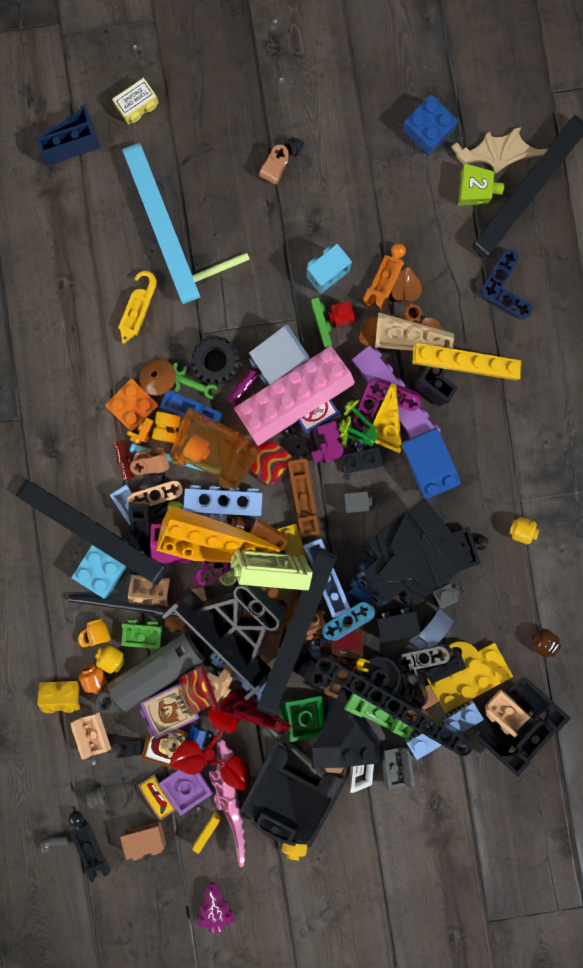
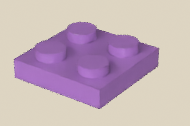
M176 770L159 782V785L180 816L213 794L201 773L188 775L180 770Z

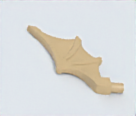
M521 127L502 137H493L491 132L485 135L482 143L471 150H468L467 147L462 149L458 143L451 147L461 163L483 162L490 165L494 173H498L511 163L527 158L539 157L547 151V149L539 150L526 144L519 134Z

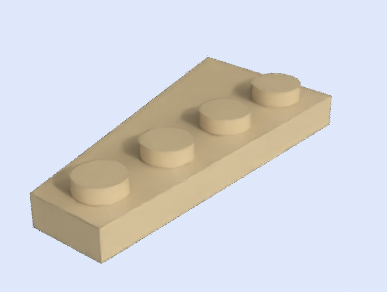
M378 312L375 348L413 351L414 344L420 343L453 349L454 333Z

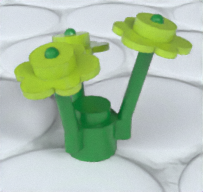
M360 399L347 403L344 416L353 411L369 429L365 427L362 433L353 429L350 424L351 417L348 416L346 421L342 420L339 424L340 439L343 440L342 445H346L350 438L359 440L363 444L372 447L380 433L376 432L377 427L372 425L355 408L361 401Z

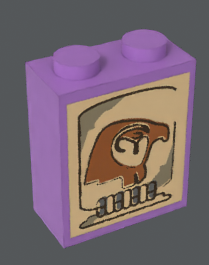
M180 684L140 703L142 706L139 708L140 713L144 719H148L150 725L147 728L152 737L155 736L156 739L200 718L198 713L191 715Z

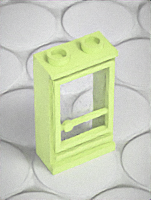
M236 549L235 556L231 558V568L234 569V577H237L239 585L309 590L313 572L304 555H299V557L292 555L290 557L288 554L245 550L240 552L239 549Z

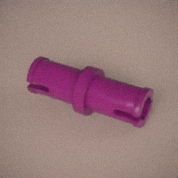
M249 369L243 379L236 383L237 387L227 398V401L237 406L243 396L250 392L249 388L259 375Z

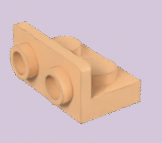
M131 575L128 592L129 602L151 606L165 605L167 607L170 578H162L159 584L156 585L141 575Z

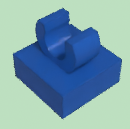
M191 725L187 741L197 742L200 750L202 747L208 746L203 741L205 737H211V734L199 726Z

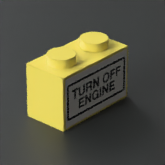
M144 78L112 99L115 107L127 124L137 122L141 115L153 111L157 104H159L157 96Z

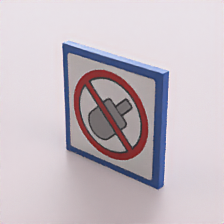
M329 400L298 421L307 434L340 414L332 401Z

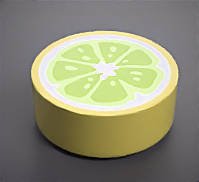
M231 570L219 577V581L225 586H231L237 581Z

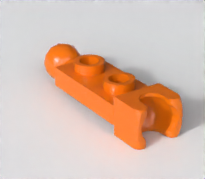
M396 243L392 246V257L385 255L371 287L367 289L363 298L367 306L371 307L376 301V305L380 307L381 311L385 309L390 292L404 264L399 259L406 253V248L403 244Z

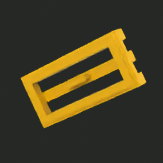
M214 812L194 843L192 849L194 852L200 853L220 822V814Z

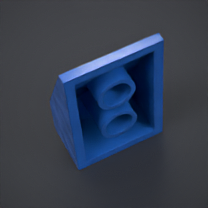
M437 427L401 443L418 490L426 500L461 484L456 468Z

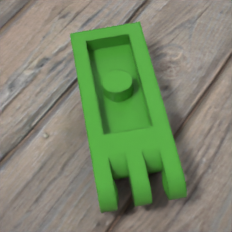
M318 297L311 299V305L325 350L332 346L328 333L331 331L329 320L325 321L323 315L326 313L324 302L320 303Z

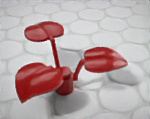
M212 706L208 713V720L213 728L220 729L219 733L202 751L197 742L186 741L182 743L173 753L169 766L185 774L196 775L209 764L212 766L223 764L224 767L220 770L222 780L235 789L246 790L250 786V769L247 762L238 756L229 758L228 762L224 760L215 761V752L211 749L223 731L228 733L234 732L238 726V718L214 711L215 707Z

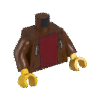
M363 610V613L360 615H364L367 611ZM348 616L344 621L346 627H350L353 624L351 616ZM363 625L337 641L328 640L323 635H320V647H331L332 656L354 669L364 672L368 671V669L363 668L365 662L370 663V661L363 659ZM332 628V635H334V631L337 629Z

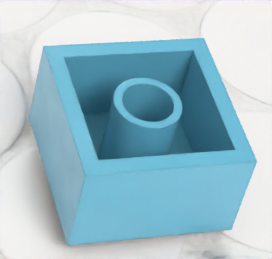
M338 244L334 247L332 245L327 247L323 251V256L319 259L314 258L308 263L309 267L307 268L306 277L320 294L346 275L351 269L352 261Z
M92 545L73 574L72 579L105 599L110 595L127 567Z

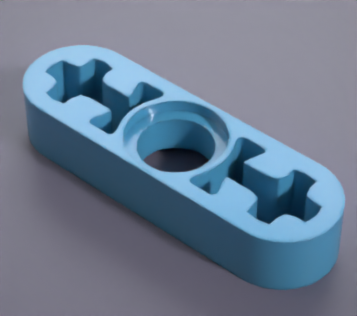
M365 602L359 603L328 622L323 627V636L328 640H339L370 621L375 615L374 607ZM363 608L368 609L366 612L367 616L360 615L363 613ZM348 616H351L353 619V624L350 627H346L344 624ZM331 628L337 629L334 631V635L329 634Z

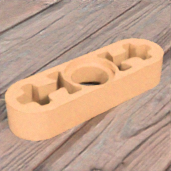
M168 481L131 493L127 498V503L132 502L134 496H137V498L145 497L143 493L146 492V499L149 502V506L179 497L183 489L179 482ZM172 484L178 487L174 495L172 492L165 493L167 497L164 498V492L161 487H164V490L170 489ZM152 490L160 492V498L156 501L150 498Z

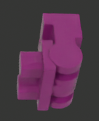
M336 421L317 427L318 436L323 435L325 443L320 445L321 449L311 452L314 463L325 460V463H329L341 457L343 447L337 440L340 438V433Z

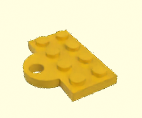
M455 641L448 646L451 649L454 647L461 649L460 655L467 669L431 684L429 678L426 679L444 712L447 713L512 678L513 675L494 642L476 650L468 642ZM442 652L441 656L445 657L446 652Z

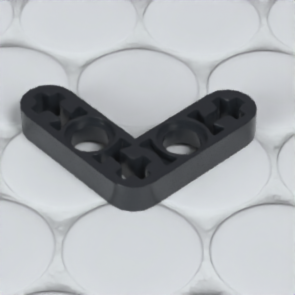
M441 644L408 651L398 658V666L408 700L421 708L427 704L428 694L420 668L448 662L453 655L452 649L448 645ZM441 651L443 653L446 652L445 657L437 656L435 658V654H438ZM421 653H426L429 656L428 663L421 660ZM405 659L410 660L411 663H410V664L405 663L404 660H405ZM410 675L416 677V685H413L409 682ZM415 697H421L422 701L416 700Z

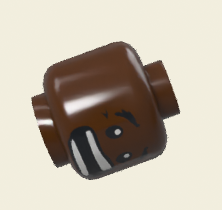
M543 629L540 632L537 630L531 638L533 650L545 658L554 657L561 648L560 638L548 629Z

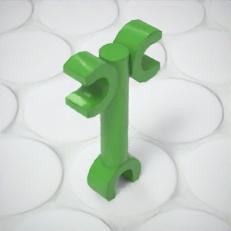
M175 363L173 365L176 372L175 392L180 390L181 383L203 392L208 399L213 400L214 397L209 395L208 391L210 389L217 390L218 388L215 385L206 386L186 378L184 375L187 373L188 368L185 366L182 372H178L177 367L179 364Z

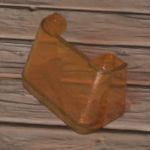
M188 408L176 435L170 457L172 458L171 461L177 466L181 467L189 463L215 476L219 480L218 484L223 488L228 489L230 487L236 490L260 451L247 437L192 408Z

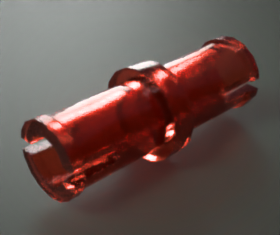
M124 441L113 443L112 446L117 457L116 463L120 466L123 480L135 478L134 473L130 469L131 457L127 454Z

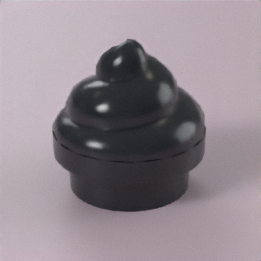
M295 137L289 138L284 144L288 150V156H299L303 150L304 142Z

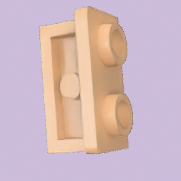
M228 665L219 677L207 673L217 703L231 692L229 687L233 683L234 677L232 676L233 670Z
M501 689L485 705L486 716L492 722H498L501 725V729L507 735L511 734L516 737L518 735L517 731L530 718V714Z
M99 712L81 717L70 723L82 760L111 750Z

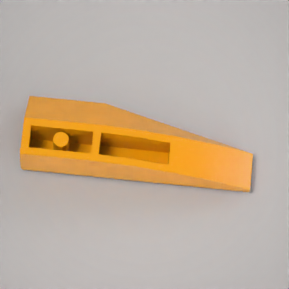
M169 506L162 521L156 551L193 561L231 563V558L235 556L236 549H239L240 552L241 550L277 554L280 552L279 547L239 528Z

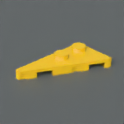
M391 383L372 424L377 427L376 432L380 433L374 443L400 453L402 442L396 384Z

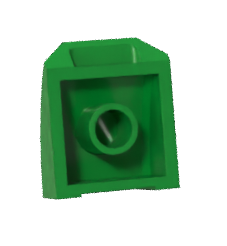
M323 696L280 701L278 706L280 718L291 725L290 731L283 734L284 740L293 742L319 736L320 728L327 716V706Z

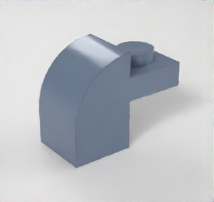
M439 608L427 619L424 626L420 629L421 635L412 636L409 641L418 649L436 646L448 632L454 621Z

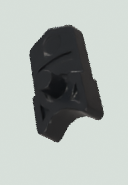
M141 740L115 743L119 749L116 758L137 756L143 753L144 746Z

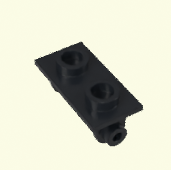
M456 651L448 662L425 667L424 669L431 684L467 669L459 651Z

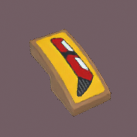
M153 775L139 784L138 787L159 820H162L176 809L159 785L160 781L157 775Z

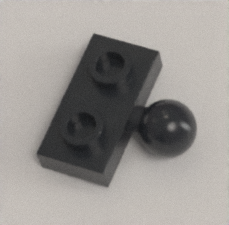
M351 439V445L356 449V452L342 454L345 474L383 466L379 447L364 450L365 444L357 439Z
M469 527L452 532L473 559L462 570L481 564L476 549L485 550L488 547L489 541L487 537L478 535L473 541Z

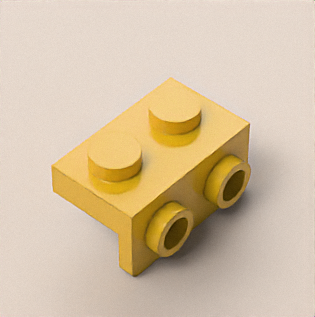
M40 682L37 703L40 710L44 713H54L55 711L71 713L74 710H79V682Z

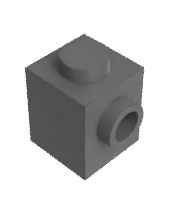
M448 582L431 593L440 609H444L459 601L457 598L459 592L456 586H451Z

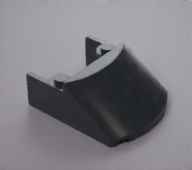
M280 731L241 811L242 813L245 812L254 827L270 838L292 846L301 844L311 847L346 783L351 767H345L341 776L334 773H326L320 782L285 764L288 759V752L279 745L284 732Z

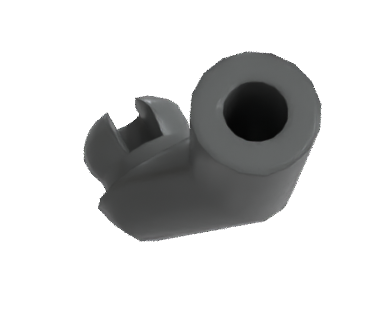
M52 836L41 840L39 844L41 846L40 851L48 853L51 850L50 847L67 846V836Z

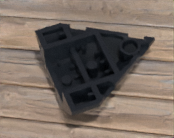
M341 686L338 691L339 695L336 701L333 702L320 728L321 732L311 747L312 769L343 768L382 762L381 740L365 717H359L344 709L351 696Z

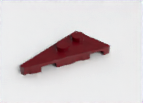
M239 688L218 702L214 708L216 712L284 733H288L291 728L289 723L276 714L272 717L256 710L259 702L252 697L246 701L243 698L246 693Z

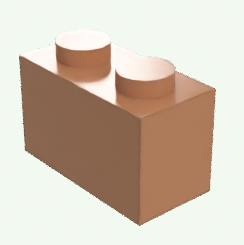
M160 821L123 831L120 836L126 860L131 858L132 860H138L143 858V855L149 853L157 855L164 850L166 845Z

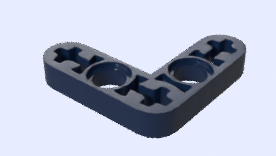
M508 249L504 251L481 289V295L485 300L517 319L524 320L532 314L531 304L503 288L519 259L515 250ZM512 255L513 261H510L507 267L503 266L507 260L506 257ZM495 271H503L505 274L504 279L498 280L495 277ZM493 282L498 284L493 289L495 294L487 295L488 291L486 288L489 289ZM509 296L512 301L511 305L505 306L502 304V297ZM517 301L518 304H517L516 306L519 307V308H522L523 306H525V307H526L525 311H526L527 313H524L523 315H521V314H520V311H521L520 309H518L517 307H515L514 310H512L511 308L515 305V302Z

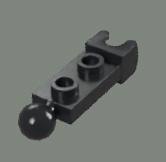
M79 811L71 812L68 816V822L76 829L72 830L70 834L85 866L89 881L94 882L97 877L96 870L101 871L103 876H108L110 873L109 864L103 856L90 823L83 825L82 813Z

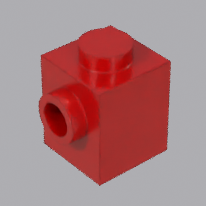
M350 301L332 305L331 312H328L330 322L334 323L335 328L353 324L355 321Z

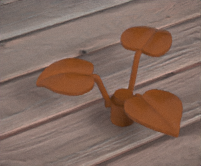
M410 267L403 269L399 273L391 290V295L396 301L404 300V304L408 306L404 309L400 319L411 322L416 321V323L420 324L421 309L419 306L409 302H414L421 296L422 286ZM378 317L367 319L361 327L359 342L366 347L371 346L375 348ZM427 317L421 322L422 325L443 330L440 323L433 318Z

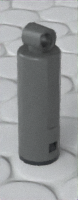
M188 630L108 683L109 693H102L98 696L96 700L97 709L108 714L116 713L119 708L127 712L207 660V656L199 641ZM111 699V705L107 708L106 701Z

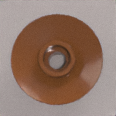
M162 359L153 360L142 369L139 377L140 386L149 395L159 396L165 394L174 385L176 372L168 361Z

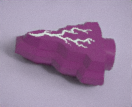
M215 882L208 883L204 893L205 901L200 905V913L196 916V924L198 927L208 928L211 933H218L225 929V925L235 922L233 910L229 909L228 902L222 899L221 890Z

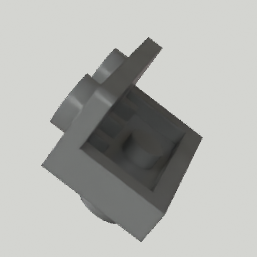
M400 745L381 750L385 789L391 790L403 786L415 787V773L412 766L413 755L410 748Z

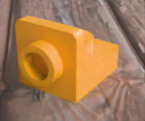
M146 418L145 421H141L138 427L139 435L130 431L127 432V435L131 436L130 440L141 444V441L147 443L155 423L153 420Z

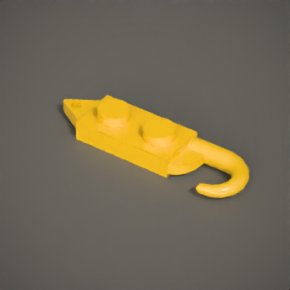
M141 271L135 277L136 281L142 276L148 277L149 285L147 290L137 289L131 294L118 327L121 331L123 344L138 335L150 305L157 281L153 273L149 271Z

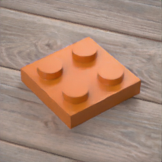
M132 378L105 405L132 433L139 427L142 420L145 421L159 407Z

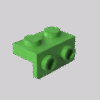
M127 619V622L122 623L121 646L161 648L163 625H158L156 621H147L146 624H141L139 620Z

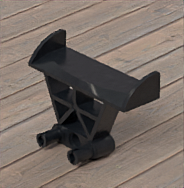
M238 584L233 593L202 601L188 588L161 617L165 619L174 611L250 686V689L243 697L247 701L262 688L272 670L258 654L267 630L275 631L283 621L287 603L282 605L284 603L283 600L275 602L259 586ZM243 607H244L254 618H250V617L242 618V616H243ZM215 608L231 624V626L229 627L211 609ZM235 630L254 647V651L234 632Z

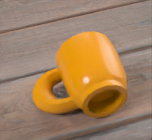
M102 619L87 623V629L83 630L78 636V643L82 647H92L111 640L107 626ZM86 633L88 636L89 643L85 640Z

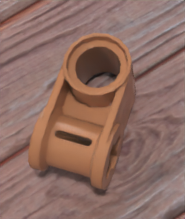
M276 145L272 149L267 161L262 166L259 177L277 185L288 162V150L285 146ZM280 153H282L283 157L277 159V155H280Z
M161 447L137 451L130 465L131 471L136 475L161 473L170 467L165 450Z

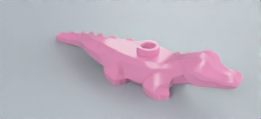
M219 739L217 741L218 761L224 760L228 762L229 758L234 756V753L226 747L224 740ZM218 764L216 771H209L210 781L216 789L214 801L217 808L223 810L232 828L239 867H243L245 861V839L243 838V820L240 817L238 789L227 785L222 780L220 770L224 765Z

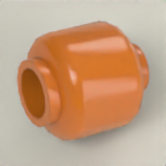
M95 664L87 665L81 669L79 680L84 691L93 694L102 692L107 684L104 671L95 666Z

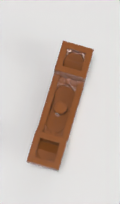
M307 458L288 461L301 537L318 535L320 532Z

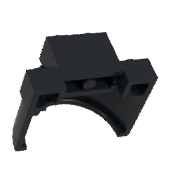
M528 678L518 680L505 691L510 698L530 714V718L517 731L518 735L516 737L511 734L507 735L501 729V725L496 721L492 722L486 716V713L483 715L484 720L477 724L473 732V736L517 777L531 763L530 760L556 732L558 733L571 719ZM546 712L544 720L541 719L539 715ZM513 745L517 750L510 753L509 750Z

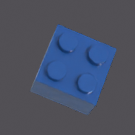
M430 95L404 121L402 130L429 156L455 130L458 120L439 101Z

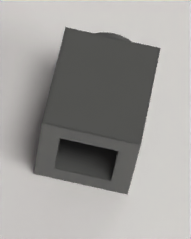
M368 492L344 494L345 513L369 511V507H372V496H368Z

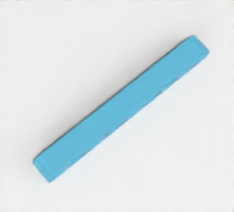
M140 142L123 148L124 156L182 304L201 298Z

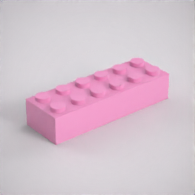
M332 346L234 407V410L259 446L303 416L351 387L355 382L349 369Z

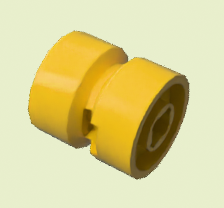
M156 412L154 423L157 424V427L153 428L151 439L176 443L178 436L176 428H179L181 417Z

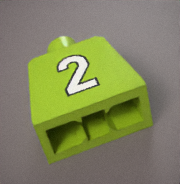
M464 164L461 170L458 205L488 204L492 199V194H503L504 183L494 182L493 171Z

